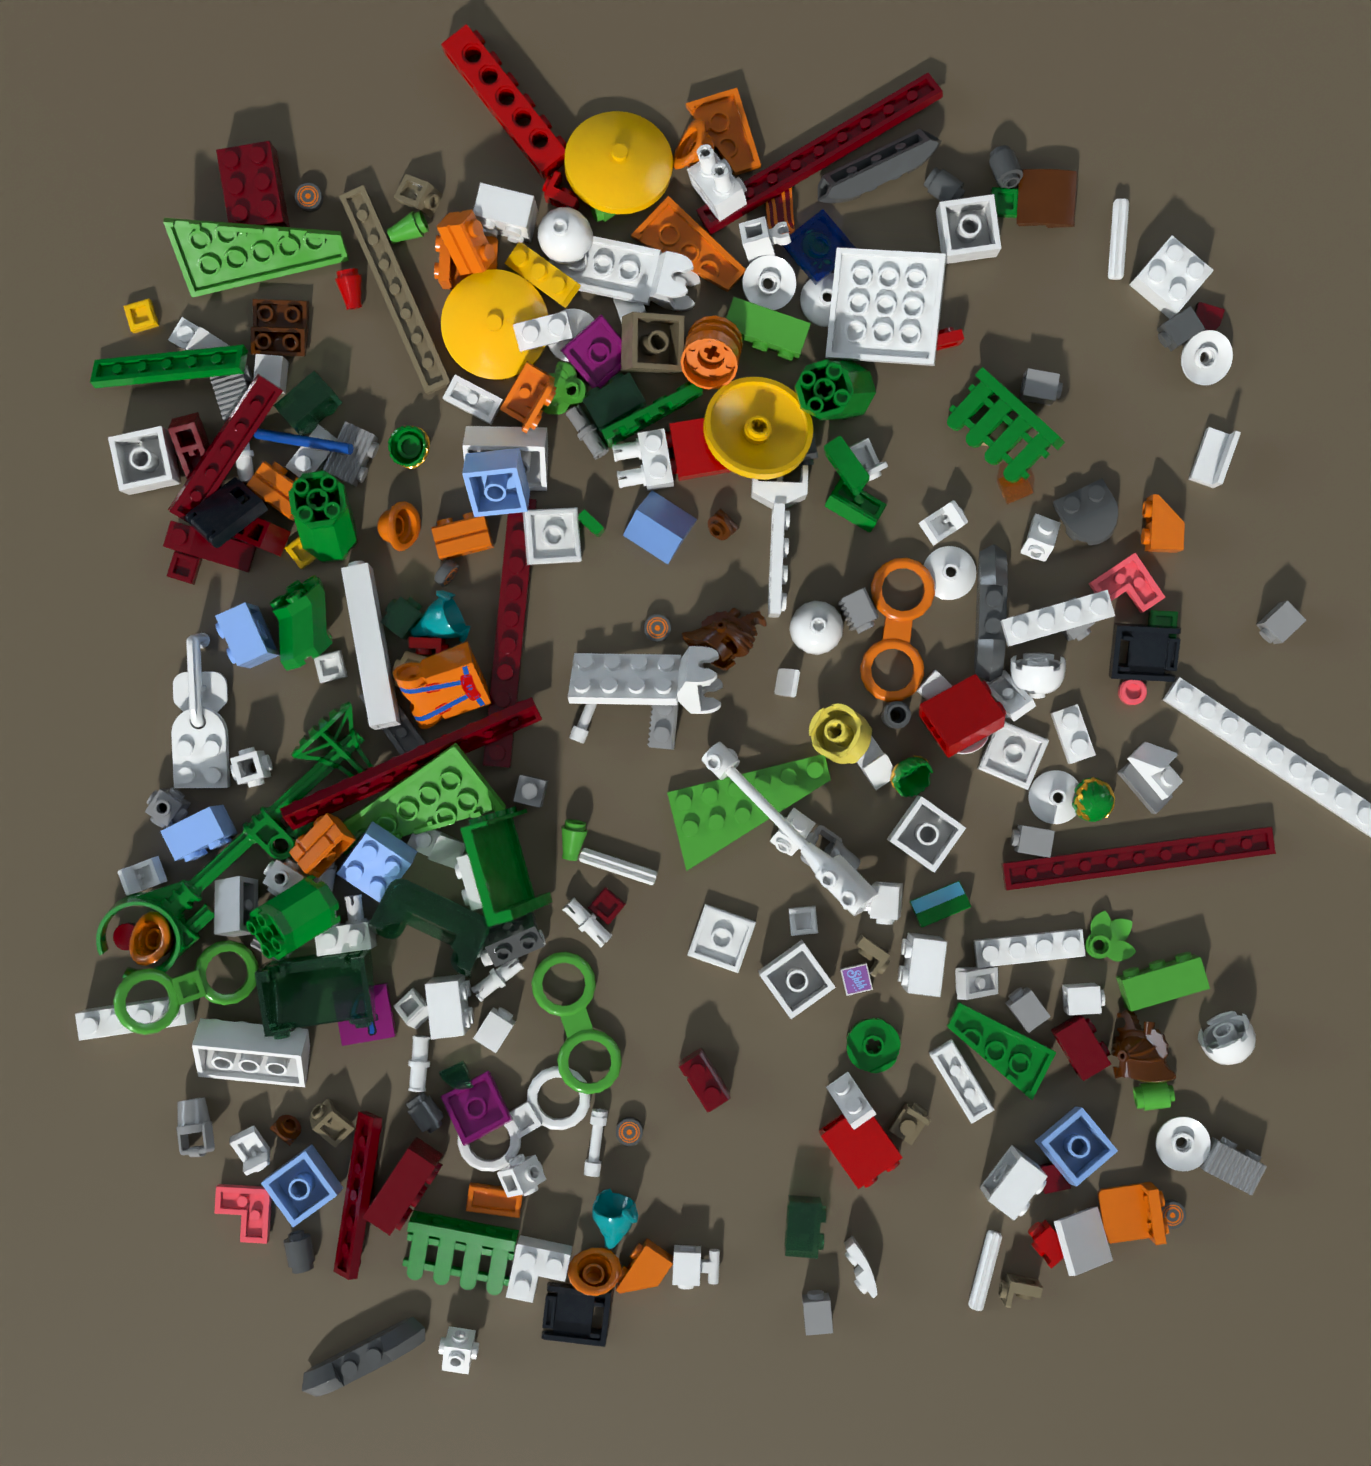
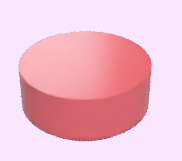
M1126 679L1118 687V696L1127 705H1137L1147 695L1146 685L1141 680Z

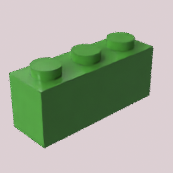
M733 297L726 317L737 326L742 334V340L752 343L754 349L767 352L768 349L778 352L777 356L792 361L793 358L799 360L811 325L809 322Z
M1191 952L1175 955V960L1165 962L1164 959L1150 962L1148 968L1139 970V967L1129 968L1123 971V975L1116 977L1125 1008L1131 1012L1210 989L1201 957L1195 954L1191 955Z

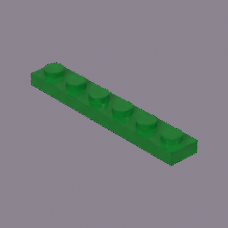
M244 345L98 359L94 360L90 383L94 388L244 374L248 350Z

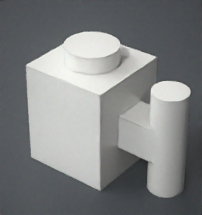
M674 1245L672 1285H678L680 1289H693L694 1286H700V1273H708L709 1284H718L720 1250L710 1249L709 1259H701V1246Z

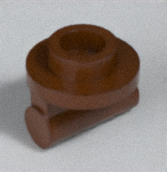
M721 508L708 520V528L711 535L719 540L728 539L740 528Z
M282 1115L270 1127V1130L291 1146L301 1133V1124L291 1115Z

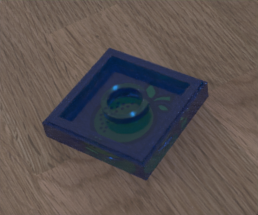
M824 209L790 234L791 243L782 245L815 285L834 271L837 247L857 249Z

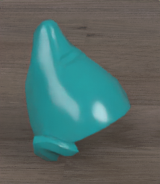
M444 590L436 591V596L439 598L427 608L422 619L411 629V635L413 637L459 638V641L463 643L468 637L471 626H466L462 614L453 600L455 594Z
M611 1188L600 1192L596 1196L592 1208L593 1220L604 1236L607 1249L614 1248L627 1234L632 1224L638 1221L639 1215L635 1202L630 1197L612 1193Z

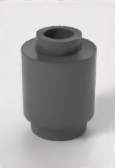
M1004 145L995 148L990 153L989 165L997 185L1002 188H1013L1018 185L1023 177L1016 154L1009 146Z
M935 167L924 183V187L928 189L927 192L941 202L962 199L965 194V190L962 189L964 183L945 169L940 170Z
M890 702L884 706L881 718L883 723L889 728H903L911 719V711L903 702ZM893 710L899 712V718L896 721L890 718V713Z
M421 1092L406 1103L409 1109L407 1112L421 1132L427 1130L430 1134L443 1125L441 1119L444 1115L430 1095L427 1096L424 1092Z
M304 1230L289 1233L288 1238L283 1241L288 1267L292 1268V1273L294 1274L304 1273L313 1269L315 1255L311 1235L304 1233Z

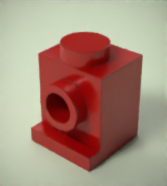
M1046 1219L1043 1222L1033 1224L1029 1228L1028 1233L1034 1240L1031 1245L1052 1269L1064 1258L1057 1232Z

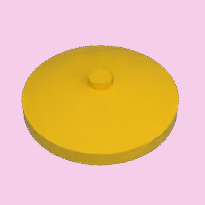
M610 111L586 119L573 131L566 145L564 167L571 188L586 204L610 214H631L650 207L665 193L671 180L673 156L666 137L652 122L633 113Z
M489 269L482 273H474L467 276L450 292L441 315L442 337L452 358L467 372L488 380L510 379L520 374L527 361L534 365L546 347L542 346L520 352L513 324L548 316V311L543 298L529 281L510 271Z
M744 377L733 380L726 386L724 385L711 398L704 416V436L714 457L730 471L751 479H773L793 471L804 460L813 439L811 415L800 409L796 393L786 385L769 378Z

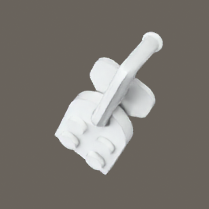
M197 633L187 638L188 672L178 674L173 681V700L183 711L174 721L171 731L174 788L230 787L228 728L226 722L218 713L228 702V684L226 678L219 672H202L201 648L207 647L210 643V637L206 633Z

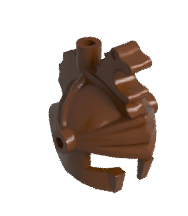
M732 608L729 612H716L711 616H707L701 622L702 626L699 629L683 632L682 636L688 647L704 646L715 649L719 654V659L711 662V664L725 671L736 664L733 660L735 657L746 656L749 650L753 648V643L755 642L753 636L758 635L755 625L760 624L765 627L767 623L760 611L751 612V614L738 618L741 613L736 608Z
M1125 1010L1123 1013H1117V1017L1124 1018L1126 1024L1124 1027L1117 1028L1120 1036H1115V1042L1112 1043L1113 1050L1111 1055L1119 1059V1067L1113 1066L1115 1079L1124 1077L1149 1083L1174 1080L1176 1074L1166 1062V1057L1169 1055V1044L1166 1042L1165 1035L1159 1029H1155V1022L1144 1021V1029H1142L1134 1011Z

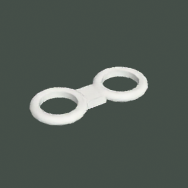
M558 1066L544 1069L532 1079L527 1090V1101L509 1111L513 1120L504 1125L510 1135L508 1151L500 1158L485 1160L478 1157L471 1150L470 1144L464 1146L458 1135L457 1145L461 1156L470 1166L480 1171L494 1172L503 1169L510 1164L509 1160L517 1156L521 1148V1137L541 1125L551 1130H565L576 1126L587 1114L590 1107L591 1094L579 1092L580 1101L578 1108L568 1117L561 1119L546 1115L540 1108L538 1091L547 1080L562 1077L559 1074ZM570 1069L575 1078L586 1082L577 1071Z

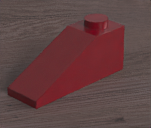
M198 412L173 418L168 427L186 479L189 478L210 446Z
M257 518L233 537L281 557L291 532Z
M171 520L163 547L248 573L256 550L255 546L233 539L228 540L219 548H215L193 527Z

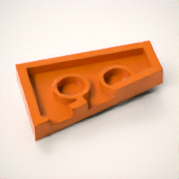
M738 88L686 103V108L695 120L701 118L705 122L706 132L712 137L715 149L729 163L735 176L761 168Z

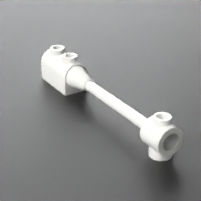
M718 742L704 754L702 762L720 780L728 776L801 850L802 855L815 873V877L853 916L860 914L879 893L841 855L831 857L811 842L809 843L736 769L740 761L733 749L727 748L722 742Z

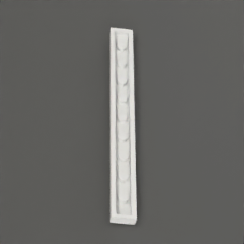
M1180 677L1176 678L1162 699L1163 701L1371 837L1370 802Z

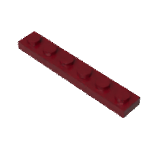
M257 374L168 508L169 512L187 522L185 519L186 514L217 491L283 392L280 387Z
M358 1111L333 1272L347 1280L358 1279L367 1221L362 1217L369 1208L371 1189L374 1183L375 1163L378 1157L379 1137L382 1131V1117L368 1111Z

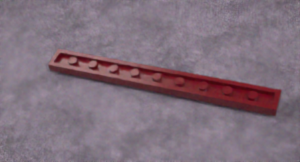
M929 72L744 181L743 183L747 189L744 193L747 204L725 219L719 221L707 204L696 210L699 219L710 235L943 98L942 89Z
M529 499L528 510H536L537 500ZM523 512L510 513L507 517L490 688L491 704H489L488 716L515 705L518 700L531 565H527ZM514 733L485 745L483 765L511 768Z
M532 697L519 701L515 705L494 712L490 716L476 722L469 723L454 732L444 734L436 740L420 745L400 756H395L382 764L370 767L330 787L318 790L303 799L293 801L289 805L280 808L282 817L291 829L295 830L315 821L326 813L331 814L394 786L454 743H457L466 754L543 719Z
M1268 826L1056 855L1050 858L1041 857L1001 863L1005 890H1014L1276 854L1273 829Z

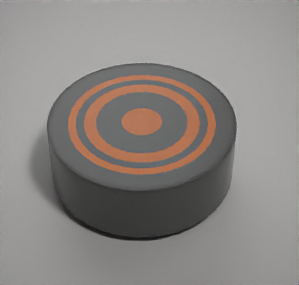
M303 183L295 191V201L303 211L314 212L321 207L323 194L315 184Z
M447 560L436 572L435 581L442 587L447 586L458 573L460 566L453 560Z
M652 615L644 624V632L650 640L661 642L670 635L671 624L663 615Z
M625 1117L619 1121L616 1127V1137L620 1143L632 1146L641 1140L643 1127L638 1119Z
M1165 1200V1207H1162L1163 1218L1167 1219L1170 1229L1179 1228L1186 1220V1211L1176 1200Z

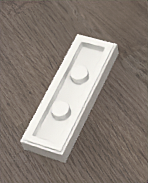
M952 1039L929 1052V1055L971 1124L994 1111L993 1106Z

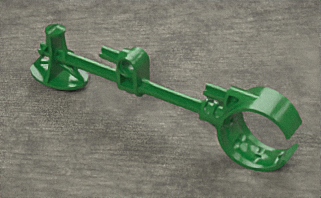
M349 701L340 705L339 709L334 708L331 710L329 717L323 716L318 721L319 726L313 725L308 730L309 736L304 735L299 740L300 745L296 746L291 754L293 758L315 760L318 762L271 806H262L260 808L261 812L258 815L253 814L251 816L252 821L250 823H243L242 833L189 881L182 880L156 890L126 896L111 907L97 930L96 946L99 955L104 954L109 949L106 932L112 917L118 911L128 906H146L162 913L174 929L176 943L172 954L165 962L152 968L163 972L168 971L175 961L201 938L199 931L214 918V911L207 904H204L188 920L183 917L186 909L191 910L193 908L194 901L199 902L202 900L201 894L205 888L255 843H258L274 859L283 860L290 857L289 851L295 846V841L313 826L314 821L292 830L290 826L286 827L281 822L282 814L280 808L289 805L293 801L303 799L335 768H338L349 777L354 776L349 770L340 765L344 760H347L359 773L365 771L351 756L355 749L369 768L374 767L360 748L365 739L353 728L352 704ZM346 712L335 736H333L328 731V728ZM348 717L350 733L339 742L337 738ZM320 735L327 741L323 745L302 752ZM330 745L333 746L324 757L307 755ZM278 838H283L288 842L289 847L286 850H278L274 846V841ZM127 967L122 978L141 969Z

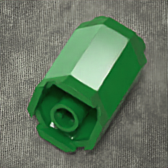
M826 359L806 365L794 387L800 409L819 420H846L863 415L876 394L871 372L852 361H830Z
M326 471L303 473L299 479L295 480L288 492L291 514L296 523L302 548L322 563L345 560L352 547L354 548L358 543L356 524L351 512L346 488Z
M316 575L309 577L303 583L300 580L291 583L286 587L287 593L274 598L270 602V606L279 620L280 662L286 671L305 665L304 659L310 656L315 659L333 643L332 635L326 627L325 586Z
M311 874L249 913L250 920L246 922L247 929L260 943L261 951L266 958L271 959L274 957L280 960L341 921L340 915L335 917V911L339 909V903L325 882L320 881L316 883L313 880L317 877Z

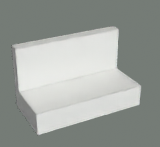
M1208 427L1204 433L1188 480L1211 488L1222 485L1241 432L1234 431L1228 434Z

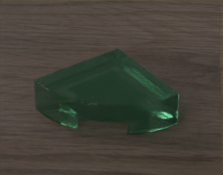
M464 1061L439 1072L446 1084L454 1089L464 1090L474 1087Z

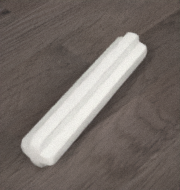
M1119 198L1113 202L1108 278L1111 280H1121L1124 276L1129 212L1128 199Z
M583 848L580 853V862L649 885H654L657 872L588 848Z
M994 1230L987 1231L968 1302L969 1307L976 1311H982L984 1308L1002 1240L1001 1233Z

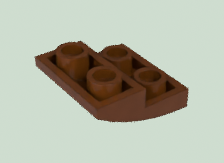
M1022 169L1023 177L1019 182L1016 224L1018 226L1046 225L1047 228L1075 227L1078 172L1058 169Z
M253 299L251 354L306 356L309 301Z

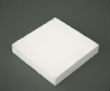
M578 507L536 509L523 512L527 565L582 561Z
M1005 722L1002 729L991 734L977 769L1028 790L1049 740Z
M705 904L687 955L739 973L756 921Z
M1090 1207L1054 1221L1069 1276H1077L1113 1261L1098 1207Z

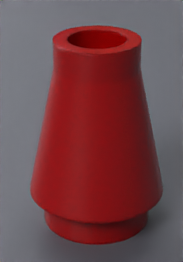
M358 268L337 271L335 281L344 300L346 310L362 308V275H359Z

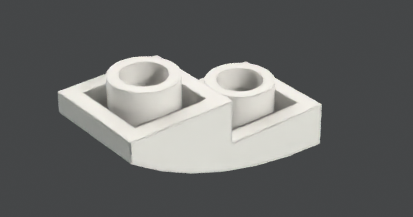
M851 1236L844 1244L847 1250L845 1253L847 1259L854 1266L859 1264L854 1269L856 1277L854 1283L863 1294L868 1292L875 1298L878 1295L870 1264L858 1242Z

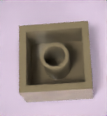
M631 312L622 316L621 371L656 374L682 372L680 361L684 350V316Z

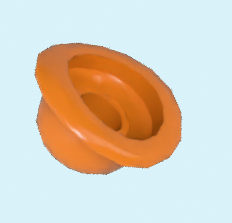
M701 118L693 120L685 130L673 155L674 169H682L685 166L691 167L699 162L697 149L701 145L708 144L714 150V141L706 132L705 122Z
M406 501L397 502L391 509L384 511L379 517L377 523L378 533L395 550L404 551L417 540L421 530V518L418 510Z
M149 911L137 921L131 934L129 951L132 959L138 965L147 966L153 964L171 950L174 943V933L165 917L159 912Z
M602 1247L589 1248L573 1257L569 1263L567 1274L570 1283L577 1291L585 1295L598 1296L607 1293L615 1287L620 1279L621 1265L619 1258L612 1251Z

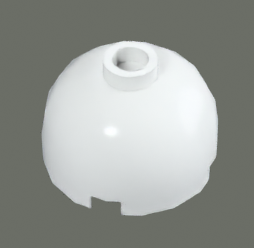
M558 207L549 211L542 218L538 226V241L541 250L549 259L554 260L558 264L571 265L585 257L584 254L593 244V232L590 223L579 211L570 207Z
M811 601L804 603L795 611L791 618L789 631L792 641L800 650L809 654L819 655L829 652L838 645L843 635L844 625L842 617L835 607L826 602Z
M1024 653L1023 659L1016 660L1017 655L1011 658V678L1015 685L1029 693L1031 698H1044L1045 694L1058 689L1064 680L1066 672V660L1064 657H1061L1060 661L1054 660V654Z
M1235 1011L1221 1013L1207 1021V1024L1211 1026L1206 1028L1204 1032L1200 1029L1198 1041L1210 1059L1221 1065H1233L1243 1062L1250 1056L1255 1048L1256 1034L1245 1014L1242 1013L1243 1016H1240Z

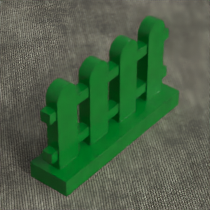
M982 367L975 374L981 382L977 386L973 384L969 386L970 394L957 408L952 405L948 409L952 413L947 419V425L954 431L961 430L966 425L970 429L966 435V443L972 448H978L983 443H986L989 448L985 452V460L990 465H997L1004 460L1008 466L1004 469L1003 475L1008 482L1015 483L1021 477L1026 480L1030 476L1027 471L1041 456L1046 459L1050 455L1047 451L1048 448L1052 445L1056 450H1059L1065 441ZM993 394L999 397L995 404L989 399ZM985 404L989 410L975 425L970 419ZM1012 411L1019 415L1014 421L1008 416ZM1004 421L1009 427L994 442L989 436ZM1032 428L1038 432L1034 438L1028 434ZM1023 438L1028 444L1012 459L1008 453Z
M413 1210L407 1228V1240L412 1241L409 1257H404L402 1265L407 1267V1275L410 1279H420L424 1270L434 1272L433 1279L435 1283L445 1285L448 1283L450 1276L453 1275L460 1277V1285L465 1290L473 1289L477 1280L487 1282L486 1289L491 1295L500 1294L503 1285H509L510 1277L505 1276L508 1260L514 1259V1250L519 1230ZM428 1245L438 1246L436 1263L426 1261ZM455 1250L465 1251L462 1267L452 1266ZM481 1255L492 1256L489 1273L479 1271Z

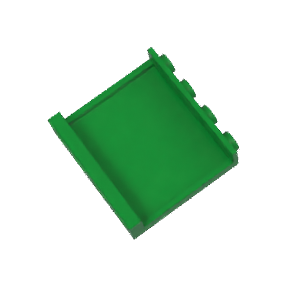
M516 806L470 819L469 826L460 828L488 927L515 920L553 902L550 892L534 895L513 817L528 813L527 809L517 811Z

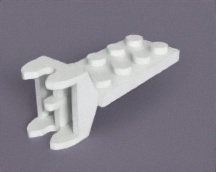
M593 236V244L584 254L585 257L576 263L564 265L549 259L552 265L581 285L578 291L644 305H650V301H653L665 309L674 311H687L695 306V302L686 295L688 293L686 286L692 287L701 283L698 274L691 271L694 269L692 261L682 254L669 251L662 253L659 249Z
M802 465L800 483L782 482L783 476L778 477L777 482L752 479L751 498L772 509L768 617L778 618L781 611L786 609L787 593H782V584L787 582L788 566L783 565V557H787L789 552V538H784V530H788L790 525V511H785V508L805 500L808 493V465Z
M689 646L683 656L667 654L574 653L568 701L573 704L677 705L679 702L691 714L712 713L721 708V702L715 698L705 697L704 694L723 688V683L717 678V673L711 669H705L703 663H711L719 659V654L715 649L704 646Z

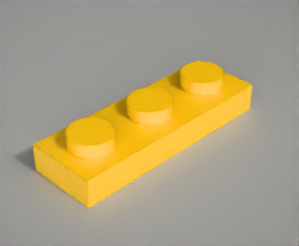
M518 242L504 263L564 308L568 306L581 287L579 283L522 242Z

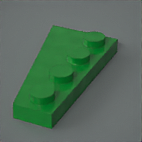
M691 382L684 383L672 395H664L656 399L652 405L644 409L641 408L630 416L603 429L602 434L609 449L612 447V444L616 445L702 397V388L691 384Z
M960 1002L957 1003L946 1025L1027 1097L1033 1100L1057 1053L1055 1050Z

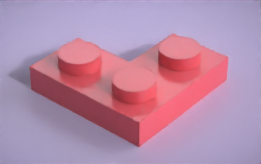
M1136 552L1088 583L1094 593L1108 590L1111 601L1127 592L1140 613L1145 612L1166 598Z
M218 1184L216 1186L214 1214L241 1215L240 1242L262 1244L269 1242L272 1198L263 1186Z

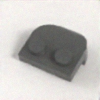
M1103 479L1053 501V507L1066 527V534L1073 541L1079 540L1087 542L1088 545H1096L1106 541L1113 535L1118 521V505Z

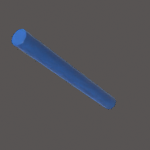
M260 428L254 434L255 439L349 455L353 453L354 449L353 444Z

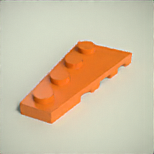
M669 196L631 234V238L649 248L659 249L662 253L669 251L688 257L694 265V269L691 270L692 272L726 292H729L743 277L746 270Z

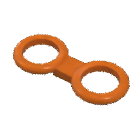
M894 558L884 563L874 574L871 583L872 600L877 610L885 616L882 640L873 644L863 656L860 665L861 680L868 692L875 698L886 702L902 701L912 696L921 686L924 677L923 659L919 651L910 644L913 620L922 616L932 604L935 595V585L929 570L919 561L910 558ZM905 568L914 571L920 577L924 587V594L916 607L908 611H899L891 608L885 602L882 595V585L890 572ZM887 649L903 651L913 664L911 681L898 691L881 689L872 677L871 667L874 659L879 653Z

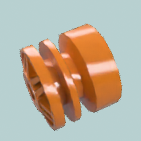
M705 316L694 322L688 331L680 361L682 372L688 381L697 387L710 390L720 389L733 380L737 372L743 346L742 334L737 326L727 318L719 316Z

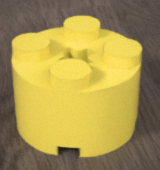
M832 704L833 706L825 709L822 708L814 715L809 726V736H811L814 749L821 755L839 764L858 762L869 748L872 735L871 726L863 716L844 704Z

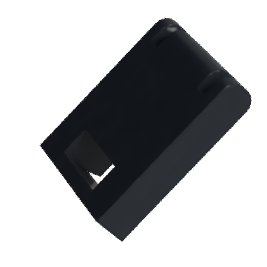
M234 477L189 511L185 519L215 548H219L265 513L268 508L263 500L237 477ZM244 496L247 497L249 500L242 504L241 502L245 500Z
M1114 623L1109 677L1111 679L1175 682L1176 676L1174 674H1165L1164 672L1165 670L1177 671L1181 639L1169 637V634H1181V627ZM1121 639L1129 641L1126 663H1119Z
M547 1283V1290L557 1293L546 1294L542 1328L553 1329V1331H542L541 1339L605 1347L612 1289L605 1294L591 1296L577 1291L572 1284ZM594 1306L604 1307L602 1329L591 1327Z

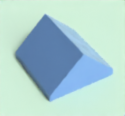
M652 490L636 509L623 536L668 565L697 519Z

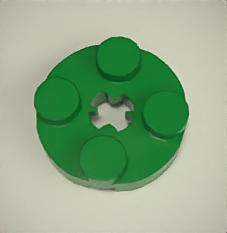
M866 1018L860 1020L851 1028L846 1036L847 1054L857 1068L870 1073H881L895 1064L901 1047L900 1038L894 1027L883 1019ZM873 1038L874 1041H880L881 1046H877L880 1048L877 1052H873L872 1049H866L869 1039Z

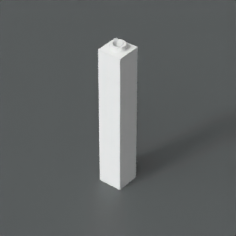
M353 561L348 564V567L341 568L369 726L377 730L401 725L374 571L364 561Z

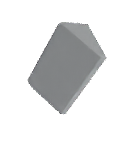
M1130 762L1117 772L1151 814H1157L1173 797L1170 795L1162 800Z

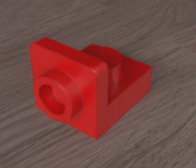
M555 171L552 177L548 176L542 188L546 203L557 208L570 207L578 210L579 202L576 194L567 188L562 187L561 190L558 189L562 182L561 172Z
M953 327L939 330L936 351L961 345L964 341L962 329L954 330Z
M409 637V648L415 649L416 654L432 655V650H436L437 654L449 649V645L445 644V639Z

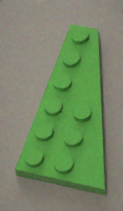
M164 218L163 220L192 298L349 261L341 231Z
M454 743L345 819L343 823L356 840L343 854H349L372 821L398 839H401L403 836L413 833L416 835L452 825L456 821L471 817L473 819L482 816L484 813L501 811L505 809L506 805L457 743Z
M821 754L742 774L778 812L783 811L831 780L826 758ZM729 777L723 780L719 779L667 792L686 871L770 819Z

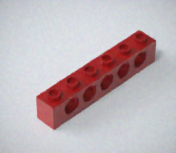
M467 24L441 43L444 54L543 180L564 164L566 142L560 135L555 137L551 132L552 125L544 114L539 116L533 109L536 105L527 93L521 94L517 88L519 84L511 72L506 74L500 67L502 62L493 50L489 53L484 47L486 42L478 30L472 31ZM477 54L481 56L477 62L472 63L468 61L471 55ZM493 75L497 77V80L492 84L484 82L488 76ZM507 96L514 98L510 105H503L501 103L502 99ZM521 118L531 119L527 126H519L517 124ZM542 138L548 141L544 147L538 148L534 146L535 141Z

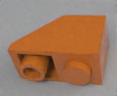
M1159 494L1147 497V501H1144L1142 506V516L1146 518L1145 528L1141 532V544L1145 545L1144 551L1169 553L1183 551L1185 522Z
M647 1238L642 1245L638 1243L630 1255L632 1261L628 1267L624 1265L621 1267L616 1291L621 1294L657 1287L673 1265V1255Z

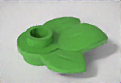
M558 362L555 373H548L555 378L556 394L550 405H544L543 412L551 415L565 413L571 405H578L583 402L587 395L586 384L577 377L576 369L569 363ZM573 386H575V387H576V392H575V394H574V395H570V393H569L570 389H571Z
M1106 911L1098 913L1090 923L1091 934L1085 941L1087 953L1096 959L1108 957L1116 962L1132 957L1136 950L1125 941L1131 931L1132 921L1122 918L1111 920ZM1097 940H1101L1102 947L1096 950L1094 943Z

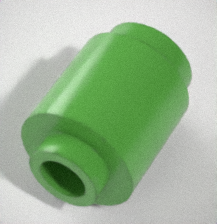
M1167 1082L1140 1083L1138 1087H1133V1096L1137 1109L1143 1108L1144 1111L1170 1108L1171 1102L1175 1101L1174 1088L1172 1085H1168Z

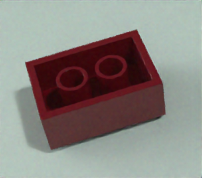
M270 140L217 149L216 153L228 223L290 227L278 154Z
M416 1137L362 1218L389 1236L395 1228L400 1231L413 1211L409 1206L411 1205L414 1208L417 1206L428 1188L424 1185L425 1182L430 1185L443 1166L439 1162L443 1154Z

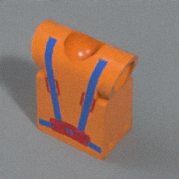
M468 641L422 659L420 663L410 662L402 664L393 671V676L402 694L411 702L410 710L421 729H428L434 726L442 718L446 720L491 704L487 682Z

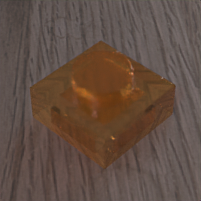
M1004 477L996 480L1007 505L1033 494L1028 479L1025 480L1023 477L1015 483L1008 482Z

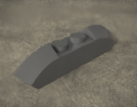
M918 129L823 175L818 184V201L824 203L848 202L859 198L865 192L875 190L883 183L900 178L906 172L909 174L923 165L934 154L942 140L927 131Z
M995 544L979 552L977 574L974 670L977 676L988 682L1002 676L1006 643L1001 620L1006 619L1007 554Z
M409 1317L326 1359L304 1372L302 1391L315 1397L322 1396L396 1360L425 1341V1327L414 1317Z

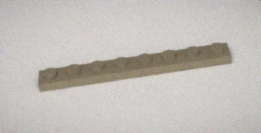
M362 185L339 195L425 393L429 395L449 386L451 381L365 186Z

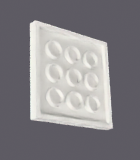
M837 247L825 357L827 359L935 366L946 254Z

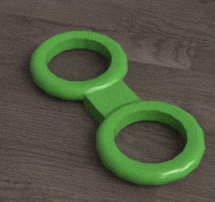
M227 940L216 942L207 947L197 959L194 970L173 978L163 971L152 968L137 970L126 976L117 987L113 1000L115 1015L121 1025L131 1032L147 1035L158 1033L168 1027L178 1015L180 1005L201 997H205L210 1002L220 1005L236 1004L248 997L256 987L259 976L258 961L253 952L244 944ZM221 952H235L246 963V980L240 989L233 993H217L207 982L206 970L208 963ZM144 980L158 981L165 987L169 998L166 1012L161 1018L150 1023L135 1021L126 1010L128 992L135 984Z
M569 952L553 953L543 959L537 966L531 983L533 996L538 1005L549 1014L561 1017L567 1035L566 1041L560 1047L557 1059L559 1074L565 1084L576 1092L584 1094L600 1093L612 1086L618 1078L622 1066L621 1051L613 1038L605 1032L595 1030L592 1027L586 1007L593 999L596 981L595 974L589 963L577 954ZM558 963L573 964L580 969L584 976V992L571 1005L561 1006L554 1004L547 999L543 992L542 982L545 973L550 967ZM587 1040L603 1044L609 1051L611 1058L610 1069L605 1077L592 1083L582 1082L575 1078L568 1064L572 1049L577 1044Z

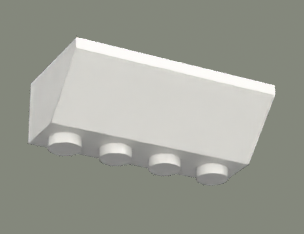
M200 1018L192 1043L198 1077L306 1087L310 1052L308 1029Z

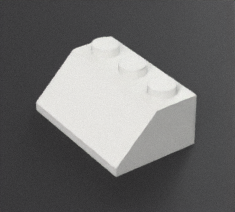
M466 426L463 440L464 460L467 453L519 448L530 491H547L548 436L546 427H536L535 430L530 428L525 433L522 431V427Z

